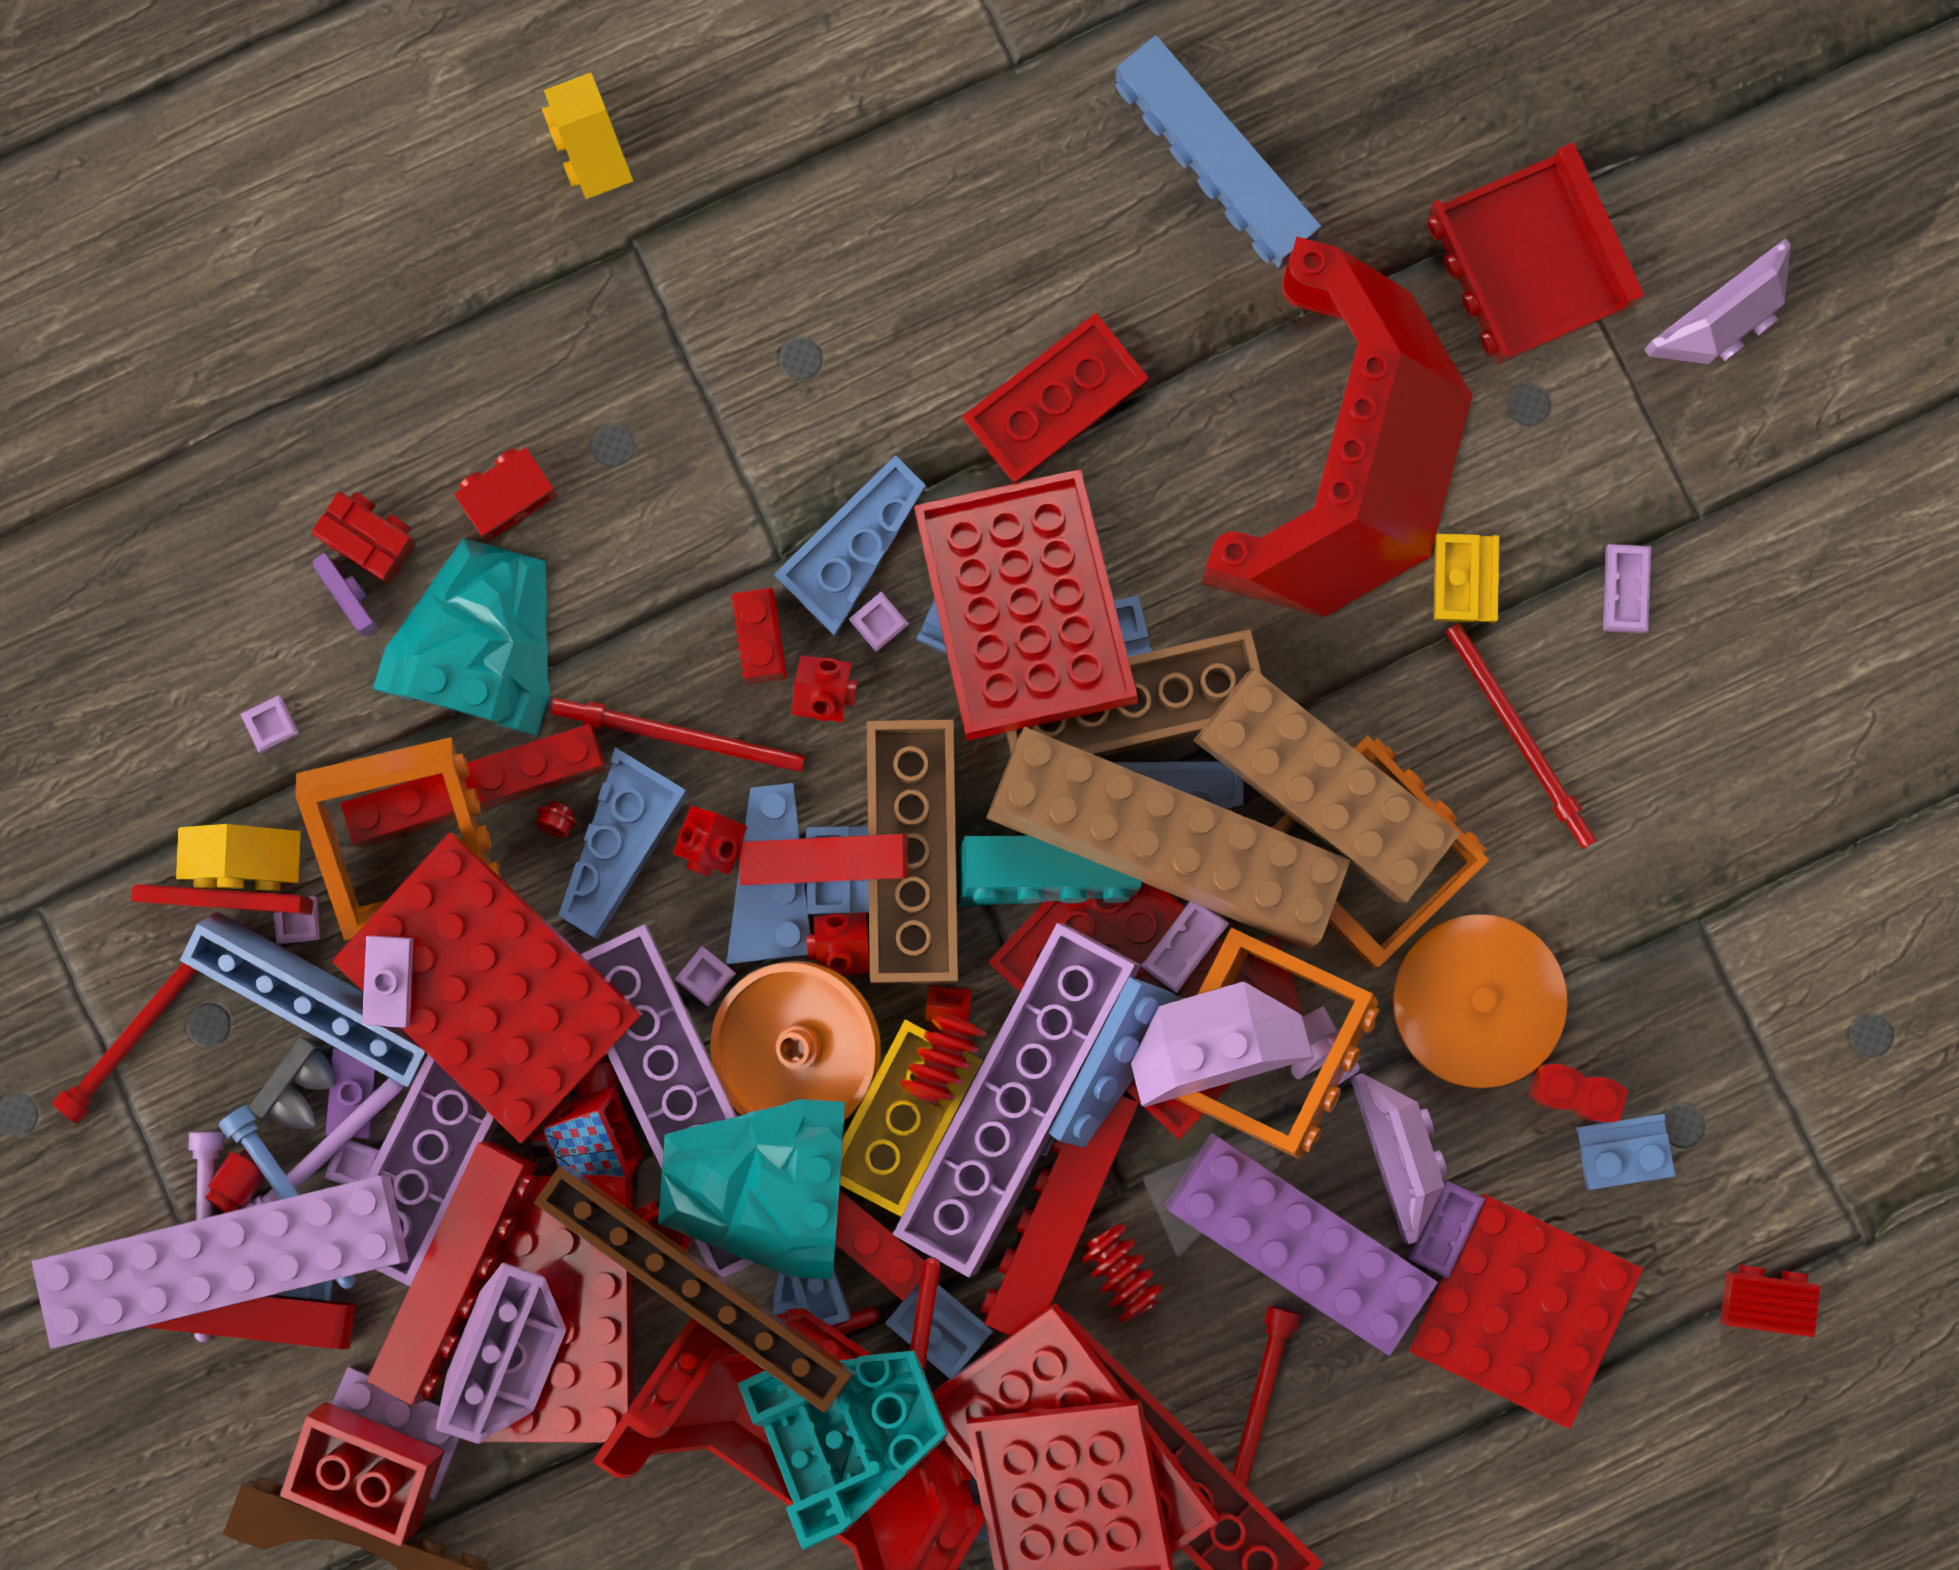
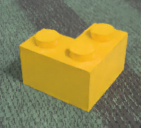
M590 72L545 89L544 93L549 106L541 109L557 151L566 149L570 158L569 161L563 163L571 186L574 187L580 184L585 199H589L633 182L592 73Z
M234 824L180 827L178 829L176 879L193 881V888L242 889L244 888V882H253L255 891L280 892L281 884L298 883L301 831Z

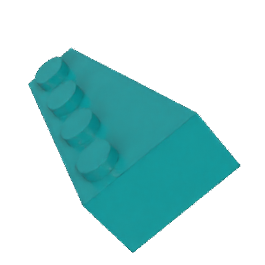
M965 836L956 854L957 907L1019 903L1032 904L1053 900L1063 903H1081L1092 898H1104V902L1122 903L1129 901L1130 897L1135 896L1141 888V880L1032 836Z

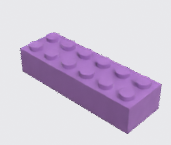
M1212 1132L1164 1204L1168 1211L1388 1356L1391 1355L1438 1283L1429 1275Z

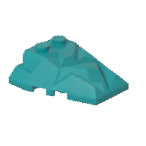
M463 538L422 598L410 612L405 622L386 646L373 690L413 702L416 700L493 721L497 726L538 737L550 700L547 658L549 656V642L547 641L546 617L548 616L546 562Z
M798 1099L787 1102V1104L764 1110H756L741 1116L721 1121L717 1120L665 1134L658 1224L721 1248L788 1277L832 1279L845 1102Z
M915 1351L858 1356V1359L839 1360L857 1374L832 1410L826 1413L819 1410L767 1371L737 1383L753 1425L764 1427L793 1501V1504L786 1507L802 1550H807L847 1531L870 1507L878 1502L901 1478L910 1472L949 1435Z

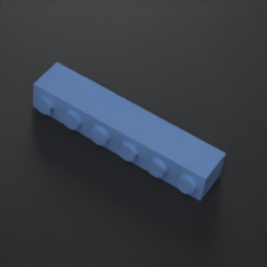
M1156 35L1117 66L1115 78L1117 83L1115 87L1119 94L1129 104L1135 101L1145 113L1142 117L1148 128L1157 136L1162 133L1172 144L1170 151L1174 158L1185 168L1190 165L1200 178L1197 179V182L1204 193L1211 199L1217 197L1227 208L1225 215L1230 223L1238 231L1245 229L1254 239L1252 246L1262 260L1266 263L1272 260L1278 268H1281L1289 260L1296 236L1312 241L1318 237L1321 225Z
M218 911L197 923L180 961L407 1088L415 1081L428 1054L400 1027L362 1025L363 992Z

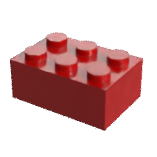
M325 1401L305 1418L280 1496L401 1546L419 1530L445 1451Z

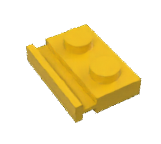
M1436 534L1433 621L1496 623L1498 621L1499 536Z

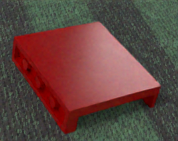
M1574 142L1558 148L1555 155L1445 203L1441 204L1440 199L1434 201L1429 210L1430 217L1427 218L1429 231L1436 242L1442 241L1447 255L1444 256L1446 268L1453 280L1459 279L1465 292L1461 295L1465 310L1471 318L1476 316L1482 332L1479 333L1481 345L1488 356L1494 355L1498 365L1632 308L1644 297L1641 286Z

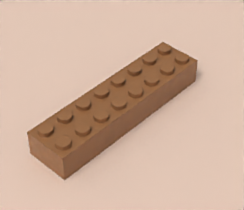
M1027 727L1023 728L1016 741L986 817L1001 825L1136 878L1143 883L1307 950H1311L1322 940L1350 860Z

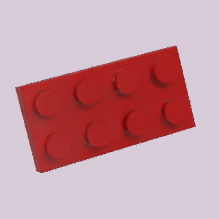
M1094 313L962 416V420L1011 482L1015 484L1027 477L1148 382L1149 378L1098 314Z

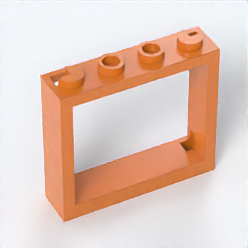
M1367 735L1354 749L1460 833L1450 848L1465 862L1455 874L1381 945L1337 901L1335 902L1328 925L1372 970H1375L1475 875L1489 859L1483 854L1487 849L1478 841L1479 838L1470 831L1464 834L1453 823L1456 816L1450 808L1440 800L1434 803L1423 792L1426 788L1424 782L1412 770L1407 769L1403 772L1395 764L1393 759L1396 755L1389 746L1386 747L1378 738L1373 741ZM1285 814L1272 828L1286 833L1296 822Z
M452 737L296 773L295 796L344 941L352 939L387 900L359 906L324 800L443 773L464 843L501 878L498 862H490L487 851L492 850L488 828L486 825L479 826L476 815L481 814L475 788L468 790L464 778L470 776L467 760L464 758L463 753H456Z
M1231 928L1198 995L1233 985L1250 953L1353 1001L1354 1004L1288 1136L1199 1092L1174 1099L1301 1160L1304 1152L1310 1153L1314 1142L1319 1140L1321 1129L1317 1126L1324 1112L1330 1113L1340 1097L1341 1089L1337 1085L1344 1071L1350 1073L1358 1061L1361 1049L1357 1048V1045L1363 1033H1370L1376 1024L1374 1021L1380 1010L1376 1008L1378 1000L1373 993Z

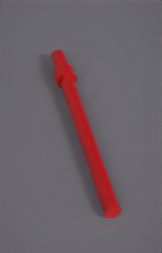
M1460 622L1445 631L1553 802L1554 807L1551 809L1559 822L1565 821L1582 850L1597 842L1579 813L1583 809L1574 795L1569 797Z
M554 698L550 714L582 721L583 726L590 724L597 730H601V727L604 726L797 772H802L806 756L606 710V705L591 701L585 705Z

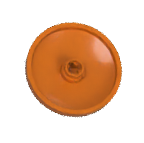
M1467 915L1435 926L1411 946L1404 956L1395 977L1392 993V1010L1395 1025L1403 1044L1424 1069L1454 1085L1469 1088H1491L1506 1085L1525 1077L1547 1059L1555 1048L1564 1028L1567 1015V991L1557 960L1545 943L1534 933L1506 918L1492 915Z
M786 961L763 967L748 974L726 995L717 1011L712 1027L710 1046L712 1064L731 1105L741 1115L787 1104V1102L798 1099L845 1102V1121L860 1107L880 1066V1035L868 1003L846 978L829 968L815 963Z

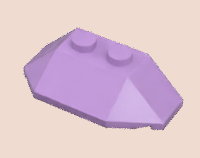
M1786 238L1654 338L1644 349L1649 357L1710 364L1721 356L1724 361H1727L1745 346L1741 340L1753 330L1759 336L1779 320L1775 313L1785 303L1791 248Z
M1240 982L1159 1006L1131 1062L1141 1105L1146 1107L1313 1059V1054L1301 1014L1246 982Z
M1365 1074L1351 1076L1353 1089L1404 1244L1417 1242L1445 1187L1442 1177L1448 1175L1441 1151L1433 1152L1428 1136L1434 1134L1431 1117L1426 1108L1420 1110L1418 1102Z
M502 1262L479 1292L446 1374L436 1425L437 1431L479 1444L488 1439L489 1435L508 1427L534 1411L566 1332V1326L544 1276Z

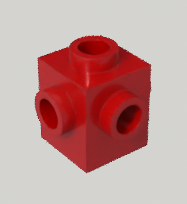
M801 655L794 681L791 715L815 718L820 721L843 723L846 706L854 707L858 681L850 680L852 663L837 661L833 658Z
M690 806L684 825L679 831L673 855L688 860L686 869L710 877L714 870L730 875L734 862L739 855V842L743 841L748 826L718 813Z
M866 912L833 913L814 916L815 934L806 935L808 960H817L818 965L829 968L841 976L870 973Z

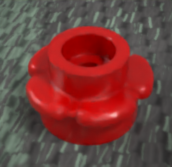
M552 801L548 807L540 806L537 808V813L540 815L536 821V826L546 834L565 839L568 837L570 830L577 826V821L572 817L573 810L564 804Z

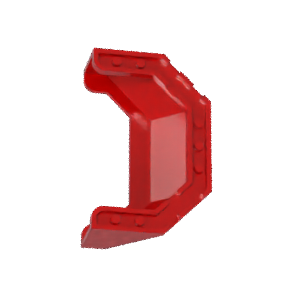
M1296 236L1282 282V292L1285 299L1295 307L1343 319L1358 343L1314 508L1261 538L1236 531L1227 532L1218 537L1208 558L1201 585L1325 618L1430 558L1470 407L1472 393L1412 292L1338 247Z
M805 1308L788 1309L785 1313L775 1314L838 1360L858 1359V1356L872 1355ZM690 1318L592 1462L614 1477L627 1479L635 1476L641 1470L650 1455L708 1449L789 1506L793 1504L764 1427L753 1425L737 1384L765 1370L698 1321ZM944 1439L919 1462L918 1473H907L847 1531L835 1537L853 1549L859 1570H957L985 1520L980 1505H975L968 1484L971 1480L968 1469Z

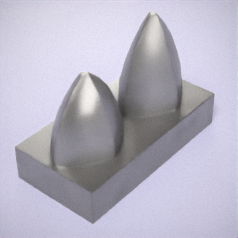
M300 1037L248 1108L259 1117L271 1119L283 1126L294 1129L314 1128L315 1121L311 1108L295 1086L298 1084L305 1088L322 1090L332 1088L335 1085L332 1068L326 1057L321 1053L323 1048L308 1038Z

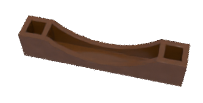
M257 1477L255 1482L250 1480L241 1484L223 1532L224 1536L262 1550L287 1542L307 1539L335 1540L359 1546L382 1557L397 1570H493L486 1567L488 1562L486 1559L467 1552H463L462 1557L445 1552L447 1546L434 1539L422 1537L420 1542L408 1539L401 1546L393 1544L281 1497L280 1490L282 1484L264 1477Z

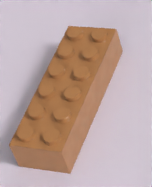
M1251 629L1130 656L1128 660L1137 692L1138 703L1027 728L1098 757L1198 735L1246 672L1255 669L1261 674ZM1023 728L1006 732L1011 754Z
M1255 669L1246 672L1193 740L1331 851L1349 859L1351 867L1397 903L1408 902L1460 835L1457 830Z
M954 720L867 721L868 835H908V879L869 880L870 983L872 985L958 983Z

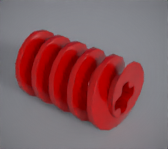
M947 1013V1017L933 1016L932 1022L939 1028L940 1032H925L924 1038L932 1045V1048H917L916 1053L924 1061V1064L910 1063L908 1069L916 1077V1080L902 1079L900 1085L907 1092L944 1111L946 1110L939 1103V1100L953 1101L955 1095L948 1089L947 1084L961 1085L963 1079L954 1071L955 1068L969 1069L971 1063L962 1055L963 1052L977 1053L979 1050L970 1039L971 1036L985 1037L987 1034L984 1030L950 1013Z
M1124 1223L1110 1227L1079 1246H1089L1090 1248L1082 1258L1084 1263L1098 1261L1099 1263L1091 1273L1092 1277L1106 1276L1108 1278L1100 1288V1291L1102 1293L1116 1292L1117 1295L1109 1303L1111 1309L1125 1307L1126 1310L1118 1319L1120 1324L1128 1322L1162 1301H1156L1155 1298L1163 1289L1160 1283L1146 1285L1154 1274L1151 1268L1137 1270L1145 1259L1142 1253L1128 1255L1136 1242L1133 1238L1119 1239L1127 1228Z

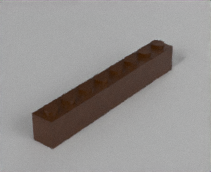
M559 1166L534 1201V1204L822 1412L826 1413L832 1410L857 1374L571 1167Z

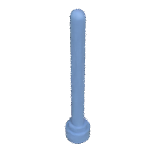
M248 1105L240 1107L219 1122V1127L228 1139L233 1138L236 1144L240 1142L243 1144L281 1200L299 1195L257 1135L256 1131L259 1129L255 1124L257 1118L248 1108ZM351 1275L336 1280L341 1287L348 1289L354 1286L356 1277Z

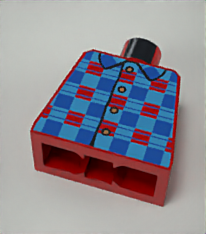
M609 1087L561 1103L543 1125V1131L535 1132L531 1141L532 1150L536 1157L554 1156L558 1167H571L581 1175L625 1177L626 1181H628L644 1157L615 1087Z

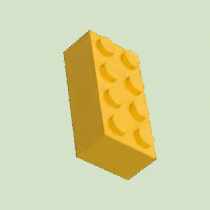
M904 1020L842 1139L839 1184L900 1217L904 1214L983 1062L982 1059L968 1052H963L962 1055L971 1063L969 1069L955 1068L954 1071L963 1079L961 1085L947 1084L948 1089L955 1095L953 1101L939 1100V1103L946 1111L907 1092L900 1085L902 1079L916 1080L908 1066L910 1063L924 1064V1061L917 1055L916 1050L918 1047L931 1049L932 1045L924 1038L926 1030L907 1020Z

